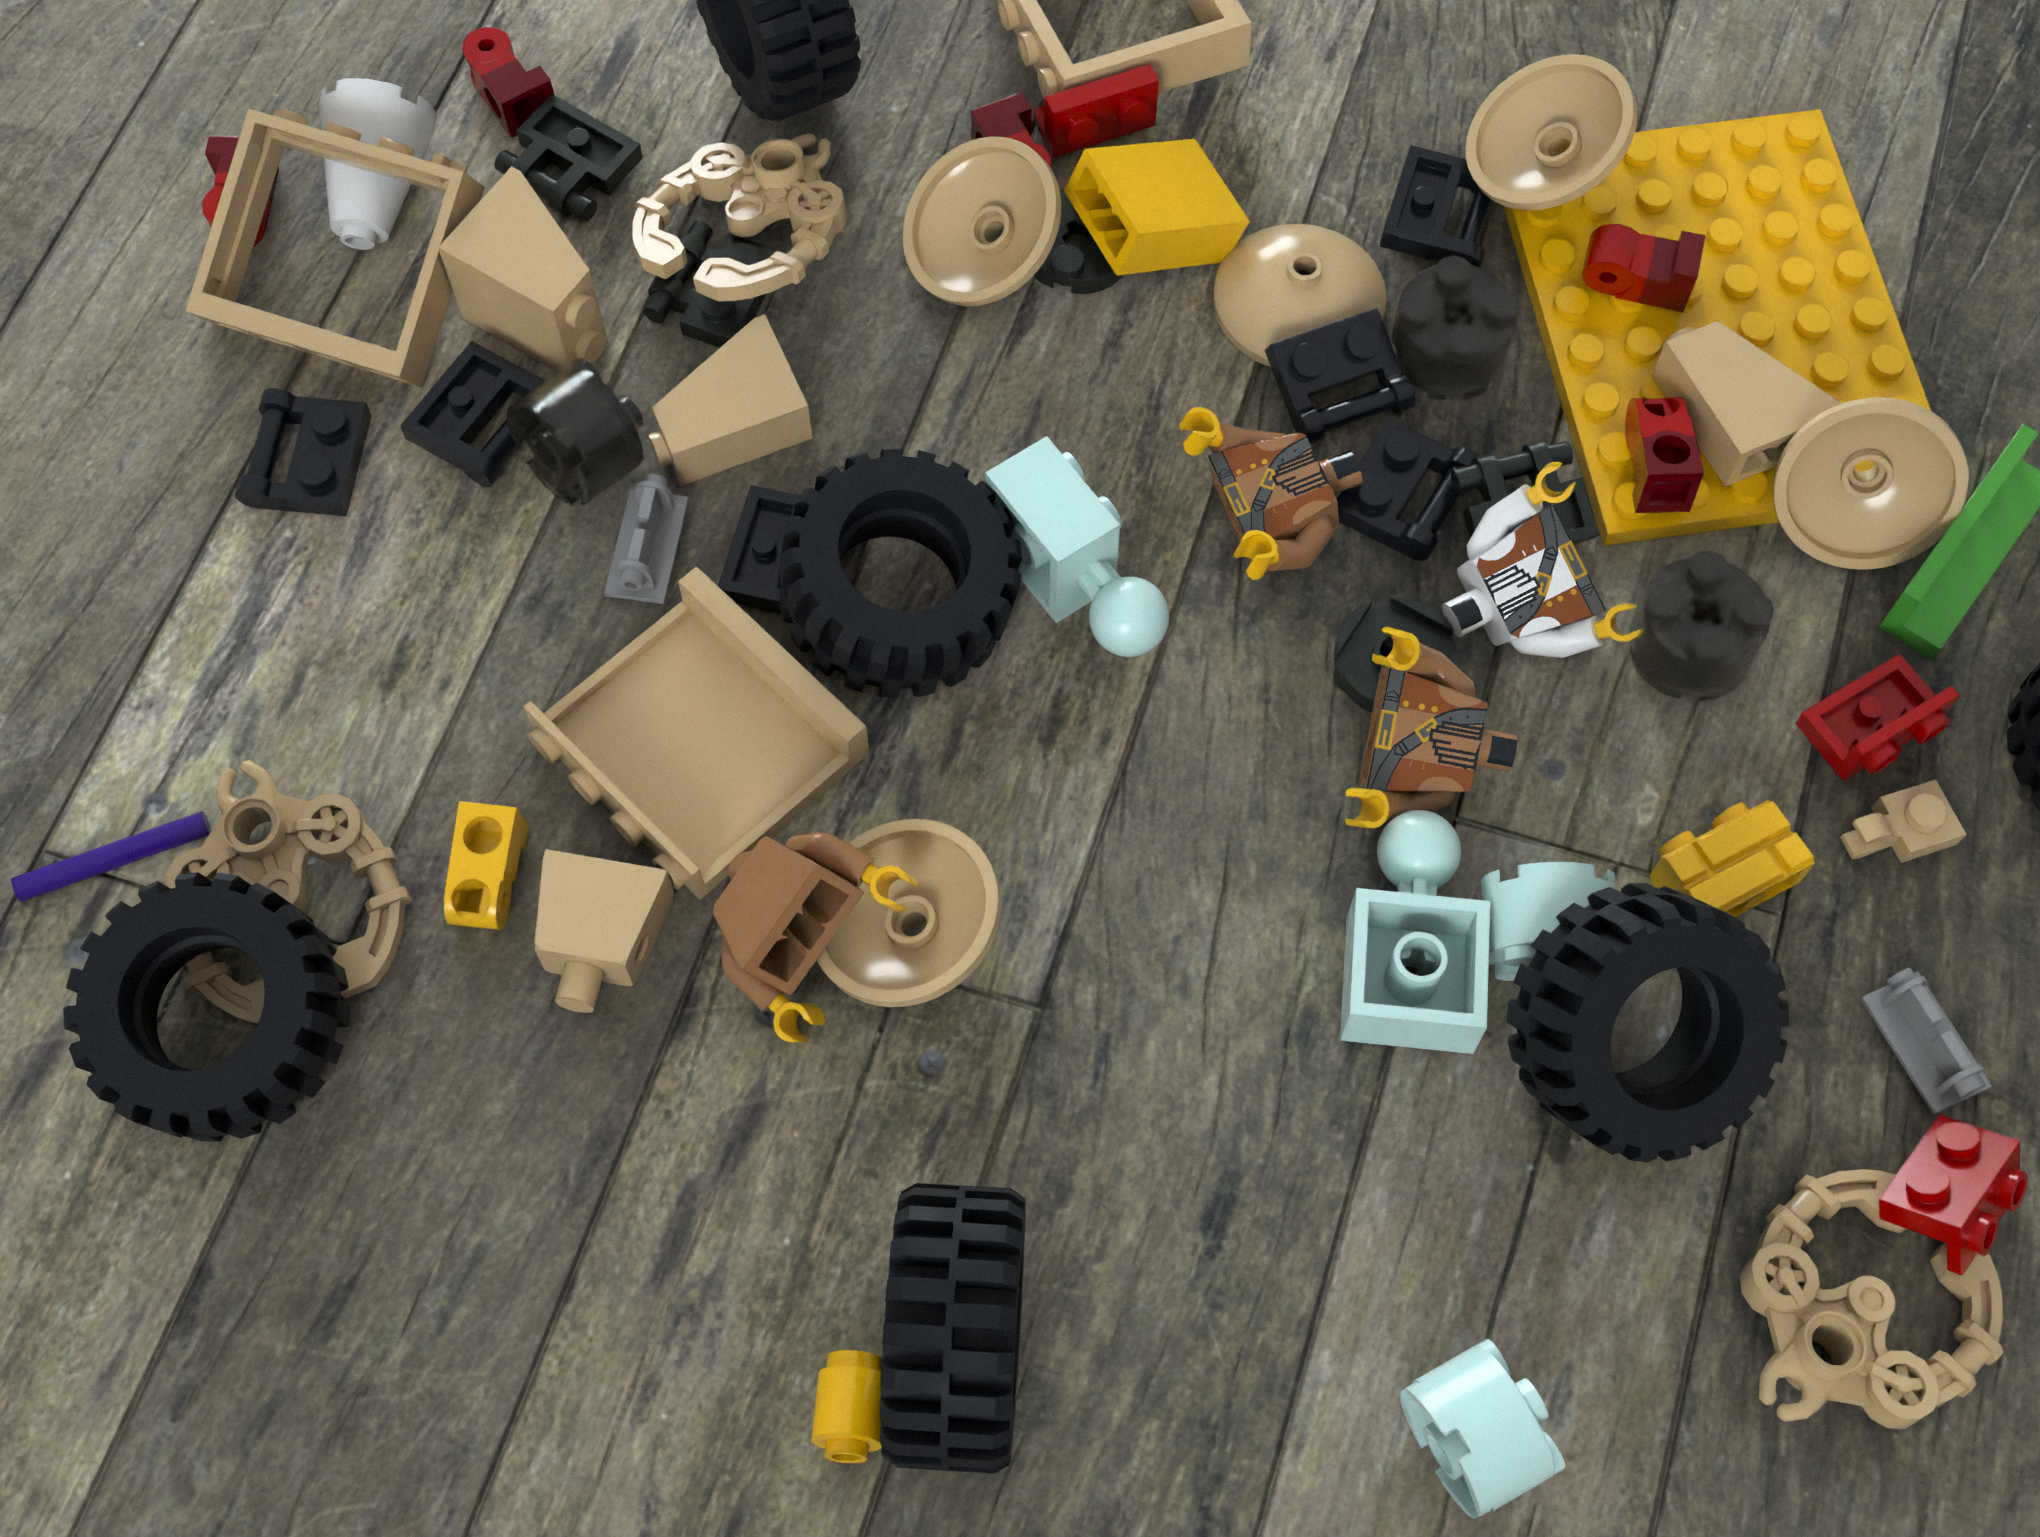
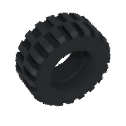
M696 0L700 16L703 17L708 30L706 31L711 45L716 49L724 72L729 75L732 86L738 96L744 98L745 105L750 111L756 112V115L760 118L781 121L840 98L849 93L858 79L857 74L861 67V60L858 57L860 40L855 31L854 23L856 18L853 6L849 4V0Z
M901 448L881 449L880 457L876 459H869L866 452L847 457L844 471L841 472L837 466H830L816 477L814 489H804L795 502L793 517L787 520L777 580V588L781 590L779 607L783 621L789 624L793 623L791 638L801 652H807L810 649L816 652L813 663L816 668L827 676L832 675L835 670L846 675L844 686L862 692L864 684L880 687L879 697L898 698L901 688H912L913 695L921 697L934 694L938 681L941 679L948 687H952L965 680L970 667L980 668L991 656L996 641L1001 639L1019 592L1022 575L1018 572L1022 561L1020 541L1015 537H1011L1015 524L1008 510L1004 507L995 510L993 505L997 494L984 481H980L977 485L967 479L970 470L954 461L951 462L949 467L934 462L936 454L918 450L917 457L902 456ZM879 537L909 539L924 545L944 562L953 577L956 590L949 599L929 609L920 611L888 609L871 602L852 586L841 567V558L856 545L870 539Z
M199 872L177 875L175 879L176 888L172 889L156 881L138 890L141 902L131 907L122 901L105 914V917L112 923L102 936L91 931L80 947L81 950L89 953L83 970L71 968L66 985L67 989L77 993L76 1005L63 1008L64 1029L76 1033L80 1037V1041L72 1043L69 1047L74 1064L77 1068L92 1074L88 1077L86 1085L100 1100L114 1104L115 1112L132 1122L180 1138L184 1136L198 1141L221 1142L224 1135H231L242 1139L259 1134L262 1130V1122L270 1120L280 1124L297 1113L296 1107L292 1102L300 1094L310 1098L317 1094L326 1083L316 1076L325 1060L337 1064L344 1046L334 1041L336 1028L348 1027L351 1006L340 1000V992L345 991L349 987L345 968L334 962L332 957L337 950L327 934L314 926V920L283 897L259 883L251 885L239 876L218 873L213 877V880H209ZM233 947L246 952L257 961L262 972L265 989L263 1011L253 1034L235 1054L215 1066L202 1070H189L177 1066L164 1053L157 1031L158 1007L169 981L186 963L208 951Z
M1628 883L1621 888V892L1611 887L1593 892L1587 897L1589 906L1584 908L1573 903L1559 913L1556 918L1560 925L1551 933L1543 929L1531 944V947L1537 951L1530 964L1527 966L1521 963L1513 981L1514 984L1520 987L1518 999L1509 1000L1507 1023L1517 1029V1033L1509 1035L1508 1039L1511 1059L1521 1066L1519 1069V1079L1527 1092L1540 1101V1107L1596 1147L1612 1155L1620 1153L1631 1161L1647 1163L1657 1159V1156L1666 1162L1686 1158L1691 1155V1146L1695 1145L1704 1151L1724 1140L1722 1131L1730 1125L1736 1129L1740 1128L1754 1114L1749 1107L1757 1096L1760 1095L1766 1098L1775 1080L1770 1078L1769 1075L1775 1062L1783 1063L1787 1047V1041L1780 1038L1781 1027L1789 1026V1001L1778 996L1779 992L1785 990L1783 975L1779 965L1769 960L1771 958L1770 948L1758 934L1746 929L1744 922L1683 892L1666 886L1658 889L1648 883ZM1676 968L1682 986V1005L1680 1016L1672 1035L1662 1049L1647 1062L1634 1069L1614 1073L1610 1055V1043L1613 1026L1620 1009L1632 992L1647 979L1665 970Z
M916 1183L901 1191V1195H899L889 1257L880 1382L881 1453L886 1460L898 1468L995 1474L1010 1465L1018 1376L1026 1200L1012 1188Z

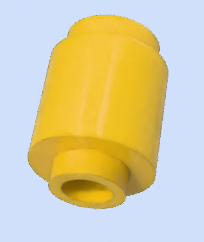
M839 1350L827 1355L826 1368L818 1372L811 1437L813 1444L825 1449L824 1457L826 1459L840 1463H862L867 1461L868 1452L882 1449L880 1444L882 1357L857 1350Z

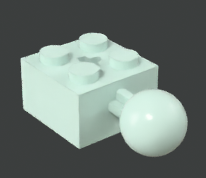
M1046 436L985 472V483L997 494L993 507L995 510L1000 507L1006 508L1015 524L1011 537L1018 539L1021 544L1022 561L1018 572L1022 575L1021 580L1054 622L1061 621L1092 601L1089 610L1090 628L1095 639L1104 649L1123 657L1140 656L1154 649L1164 638L1169 625V608L1166 599L1161 591L1151 582L1138 577H1120L1117 573L1119 534L1122 527L1121 518L1108 498L1105 496L1098 498L1085 483L1084 473L1077 460L1068 452L1061 454Z
M1426 810L1404 812L1393 818L1385 826L1377 844L1379 866L1385 877L1398 887V891L1356 888L1347 915L1340 1041L1473 1054L1487 1029L1490 901L1437 896V889L1449 882L1458 869L1461 859L1459 837L1452 825L1436 813ZM1405 967L1416 968L1417 975L1410 973Z

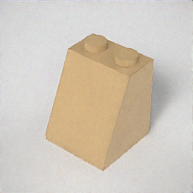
M511 166L440 244L438 249L463 319L573 381L586 365L593 364L600 357L608 340L591 273L521 171Z

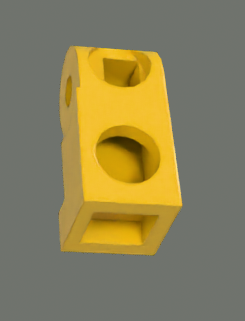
M459 801L444 893V915L447 924L502 930L505 927L511 904L512 882L515 883L520 852L526 848L530 827L517 807Z

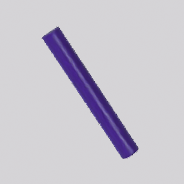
M200 811L11 878L12 887L18 900L23 902L207 837L211 832V828L205 813Z

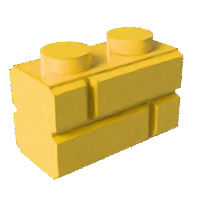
M1767 800L1750 810L1744 802H1741L1718 815L1711 823L1714 829L1696 838L1689 830L1680 833L1666 842L1658 850L1661 858L1649 877L1651 885L1658 889L1663 886L1672 888L1737 917L1799 884L1815 862L1813 854L1799 835L1790 830L1791 824L1774 801Z

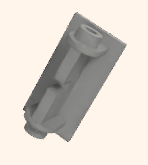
M647 474L644 476L643 481L636 484L635 490H629L605 587V597L665 604L689 497L672 495L667 487V479L661 475Z
M1911 968L1902 970L1887 980L1889 985L1861 998L1862 1003L1933 1115L1992 1087L1983 1073L1984 1068L1981 1063L1978 1064L1929 989L1925 976H1921L1919 971L1914 973Z

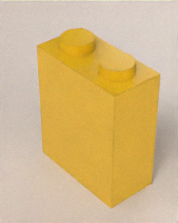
M1196 139L1084 149L1064 189V193L1116 276L1221 263L1225 256L1233 251L1250 222Z

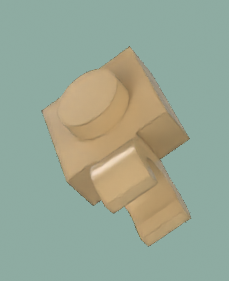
M1932 780L1880 797L1871 807L1873 813L1854 820L1852 825L1855 830L1842 834L1840 838L1851 859L1861 858L1892 846L1900 863L1955 846L1967 834L1937 780Z

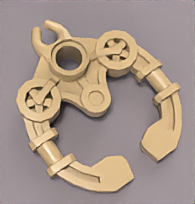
M812 133L795 137L792 140L773 139L760 144L750 155H745L744 151L735 144L722 142L706 145L696 151L690 162L663 176L657 182L658 189L649 198L642 197L633 205L635 216L633 219L632 239L638 261L643 270L667 279L685 267L688 262L685 247L677 236L663 230L672 221L669 210L676 203L686 207L696 196L700 195L705 200L717 202L729 200L725 206L728 228L732 234L739 237L757 235L766 226L778 220L790 218L793 229L790 237L793 247L787 254L775 251L768 259L752 265L743 264L729 257L709 258L701 264L693 278L697 293L719 302L737 301L776 291L790 283L798 284L806 276L805 268L814 259L821 260L829 253V247L835 235L841 232L847 223L842 189L833 182L823 181L819 173L831 156V142L826 138L820 139L817 143L818 152L809 156L803 155L802 150L816 144V136Z
M246 760L241 763V772L255 780L257 787L251 796L238 799L232 793V788L237 778L236 771L232 768L224 769L216 790L217 802L222 816L201 847L187 849L173 859L166 873V886L170 889L176 888L175 879L177 875L199 872L209 880H213V877L218 873L236 875L251 885L259 883L301 910L307 899L306 869L309 859L313 855L329 863L345 862L353 859L350 863L353 874L357 878L368 876L375 897L368 899L364 903L369 914L365 936L339 946L332 958L334 962L345 968L349 987L345 991L340 992L341 996L347 999L375 987L388 971L396 956L404 929L405 906L412 901L409 890L405 886L400 887L393 865L398 861L394 850L384 845L380 837L369 827L366 816L350 798L337 793L318 795L311 801H306L279 794L269 772L252 760ZM271 821L272 828L267 838L258 844L250 845L249 839L252 831L261 823ZM211 951L203 953L186 963L189 974L184 978L187 990L192 993L201 992L212 1004L240 1021L255 1026L258 1025L263 1011L265 996L263 978L242 986L232 978L233 973L228 963L225 961L214 963Z
M1859 1169L1838 1171L1817 1179L1813 1176L1805 1175L1793 1187L1795 1195L1785 1206L1778 1204L1765 1217L1767 1225L1759 1238L1755 1253L1746 1261L1739 1277L1741 1292L1753 1310L1767 1318L1775 1349V1354L1766 1362L1760 1374L1759 1399L1765 1405H1772L1777 1399L1776 1382L1784 1377L1794 1388L1802 1392V1399L1798 1403L1780 1404L1777 1408V1417L1784 1422L1807 1419L1819 1411L1825 1402L1829 1400L1862 1406L1870 1419L1886 1428L1906 1429L1956 1395L1964 1397L1969 1394L1977 1385L1974 1376L1984 1364H1993L2004 1353L1999 1343L2003 1322L2002 1290L1998 1273L1989 1254L1985 1256L1977 1254L1965 1273L1959 1275L1947 1270V1243L1942 1244L1932 1253L1930 1262L1938 1281L1962 1302V1321L1953 1330L1955 1339L1960 1343L1955 1352L1950 1356L1948 1353L1939 1350L1927 1362L1909 1351L1887 1350L1885 1335L1891 1315L1895 1309V1297L1890 1287L1884 1281L1874 1276H1861L1834 1289L1824 1290L1819 1288L1818 1268L1809 1255L1802 1250L1814 1238L1813 1232L1807 1224L1816 1214L1821 1218L1829 1220L1841 1208L1856 1207L1876 1226L1899 1234L1907 1229L1879 1219V1198L1894 1179L1895 1174ZM1812 1341L1820 1344L1827 1350L1831 1357L1832 1365L1823 1361L1816 1354Z

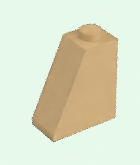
M765 314L751 320L652 407L657 431L648 434L649 442L659 467L664 468L670 465L679 486L813 439L809 406Z
M1719 321L1695 330L1692 327L1683 328L1672 334L1664 342L1652 373V377L1666 398L1682 397L1685 400L1688 415L1692 418L1698 447L1725 487L1777 466L1784 448L1800 428L1820 413L1841 404L1840 401Z

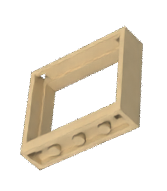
M997 0L1002 24L1007 31L1014 30L1024 64L1026 66L1033 65L1037 71L1038 83L1044 99L1045 96L1151 64L1159 80L1158 93L1250 65L1252 22L1238 0H1185L1200 26L1073 64L1037 0Z
M248 108L185 312L224 328L422 388L453 291L438 247L479 203L485 187L466 173L468 165L452 161L445 155L435 153L430 162L413 157L414 149L391 139L380 138L378 146L360 141L361 134L357 131L336 123L327 122L325 129L321 130L307 126L308 119L284 108L283 111L275 109L273 115ZM284 146L445 194L396 351L236 303Z

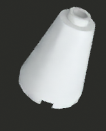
M361 78L337 80L335 91L329 92L327 86H325L321 91L319 102L321 130L325 129L327 122H332L357 131L361 134L360 141L378 146L380 138L391 139L414 149L413 157L420 159L423 158L434 133L436 111L427 100L419 95L417 105L401 98L402 87L388 82ZM324 158L331 231L340 236V241L344 245L360 250H370L375 247V244L387 241L411 184Z

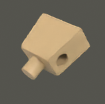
M545 849L534 944L535 952L544 970L562 975L555 998L557 1005L575 1012L590 1013L594 1011L601 982L622 986H633L637 982L674 901L675 893L667 870Z

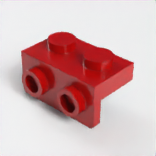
M1151 64L1045 96V105L1034 109L1033 120L1052 158L1156 126L1159 80Z
M1898 654L1802 712L1795 724L1844 782L1863 769H1866L1870 775L1878 773L1896 760L1902 753L1899 747L1912 739H1915L1922 745L1936 737L1951 723L1950 718L1946 714L1961 695L1953 686L1935 695L1901 654Z
M1939 1114L1879 1198V1219L1947 1243V1270L1963 1275L1977 1254L1985 1256L1991 1250L1997 1235L1999 1220L2005 1211H2016L2024 1198L2028 1175L2020 1170V1140Z

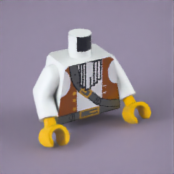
M1561 462L1547 464L1537 475L1534 486L1531 487L1526 484L1490 507L1482 517L1467 543L1469 560L1457 568L1458 576L1466 593L1442 605L1443 616L1448 620L1454 631L1453 634L1457 637H1462L1483 626L1490 641L1495 646L1510 642L1521 654L1565 658L1603 646L1608 637L1616 641L1626 642L1640 637L1644 632L1645 628L1625 634L1618 630L1616 626V618L1621 611L1638 607L1632 603H1624L1612 607L1603 620L1595 616L1606 611L1564 524L1554 504L1542 509V502L1560 503L1566 500L1575 488L1576 482H1573L1561 492L1551 491L1545 483L1546 475L1558 469L1562 465Z

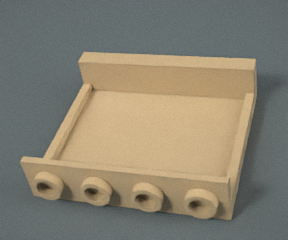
M696 566L678 581L682 601L545 713L532 701L523 707L533 729L527 734V737L539 754L551 764L559 758L572 771L568 778L578 793L591 805L601 800L614 813L610 817V821L619 834L633 847L642 842L656 856L652 860L655 868L667 870L673 888L678 890L681 886L685 885L701 900L728 876V867L738 854L752 851L759 840L766 836L774 837L870 754L866 725Z

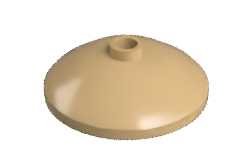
M1570 54L1554 56L1532 63L1500 83L1477 110L1469 127L1465 147L1466 161L1470 174L1486 196L1498 204L1509 208L1540 210L1570 202L1600 184L1612 173L1625 156L1634 137L1637 125V105L1634 94L1627 80L1618 69L1596 57Z
M991 136L974 139L957 146L943 155L932 165L918 183L911 196L904 218V254L915 279L937 298L959 306H981L993 303L1021 288L1042 266L1053 247L1061 219V196L1057 179L1052 169L1028 145L1006 137ZM1003 230L1001 236L995 241L998 233Z
M1309 224L1272 226L1259 230L1241 240L1221 262L1216 274L1213 291L1215 315L1226 337L1243 354L1268 367L1271 366L1265 349L1270 344L1374 308H1378L1383 321L1387 301L1382 274L1374 260L1361 246L1336 231Z
M1875 397L1857 399L1839 404L1820 413L1808 421L1791 438L1784 448L1775 469L1773 479L1774 505L1777 517L1787 536L1797 547L1811 557L1823 563L1845 569L1867 570L1884 568L1918 556L1943 537L1955 518L1960 514L1968 492L1969 471L1965 453L1956 434L1944 420L1932 411L1918 404L1896 398ZM1865 460L1875 462V465L1870 470L1857 471L1854 469L1859 462Z
M928 819L892 821L874 827L850 841L849 844L874 857V866L881 868L893 865L910 874L916 879L918 888L903 879L896 880L891 884L888 890L889 898L906 908L905 911L897 912L875 900L870 892V886L862 882L858 887L864 894L817 959L824 973L837 987L853 998L868 1004L884 1007L917 1005L940 997L954 989L971 975L982 962L995 939L1000 923L1002 900L999 880L986 854L972 838L948 824ZM926 923L925 929L920 934L913 937L909 936V932L914 925Z

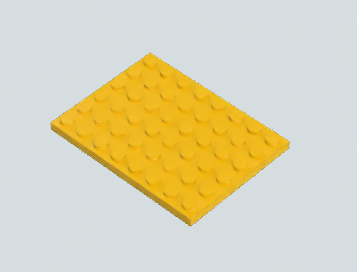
M1821 109L1635 132L1630 147L1618 166L1600 184L1584 195L1565 204L1540 210H1520L1503 206L1602 546L1780 522L1773 498V479L1776 466L1725 487L1699 447L1704 475L1690 512L1635 513L1632 493L1636 483L1631 452L1627 448L1625 437L1627 407L1632 398H1666L1652 377V373L1664 342L1672 334L1683 328L1692 327L1695 330L1719 321L1840 401L1841 404L1857 399L1885 397L1906 400L1931 411ZM1622 224L1631 227L1639 234L1677 241L1682 231L1706 235L1698 278L1684 312L1618 299L1613 295L1600 293L1588 287L1582 279V272L1592 232L1602 225ZM1865 460L1859 462L1854 469L1857 471H1867L1875 465V462Z

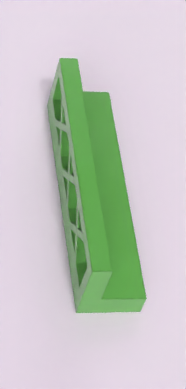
M2022 424L1965 504L1960 514L1955 518L1886 615L1879 628L1929 659L1933 660L2040 508V470L2021 459L2039 433Z

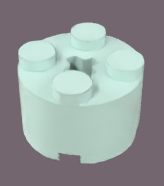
M1538 862L1517 865L1518 878L1500 882V869L1486 874L1481 879L1482 900L1490 901L1489 964L1494 965L1495 978L1504 981H1514L1520 964L1523 963L1528 966L1537 950L1531 947V944L1544 929L1551 933L1560 925L1556 918L1557 915L1571 904L1576 903L1584 908L1589 906L1587 897L1591 893L1608 887L1616 890L1615 873L1608 869L1602 879L1595 877V865L1579 862Z
M1490 1339L1483 1340L1414 1380L1410 1386L1400 1391L1399 1396L1404 1414L1419 1446L1422 1449L1429 1445L1434 1457L1441 1466L1435 1473L1458 1506L1473 1519L1481 1517L1486 1513H1492L1565 1470V1462L1560 1451L1539 1425L1540 1422L1549 1417L1541 1396L1526 1378L1514 1383L1502 1354Z

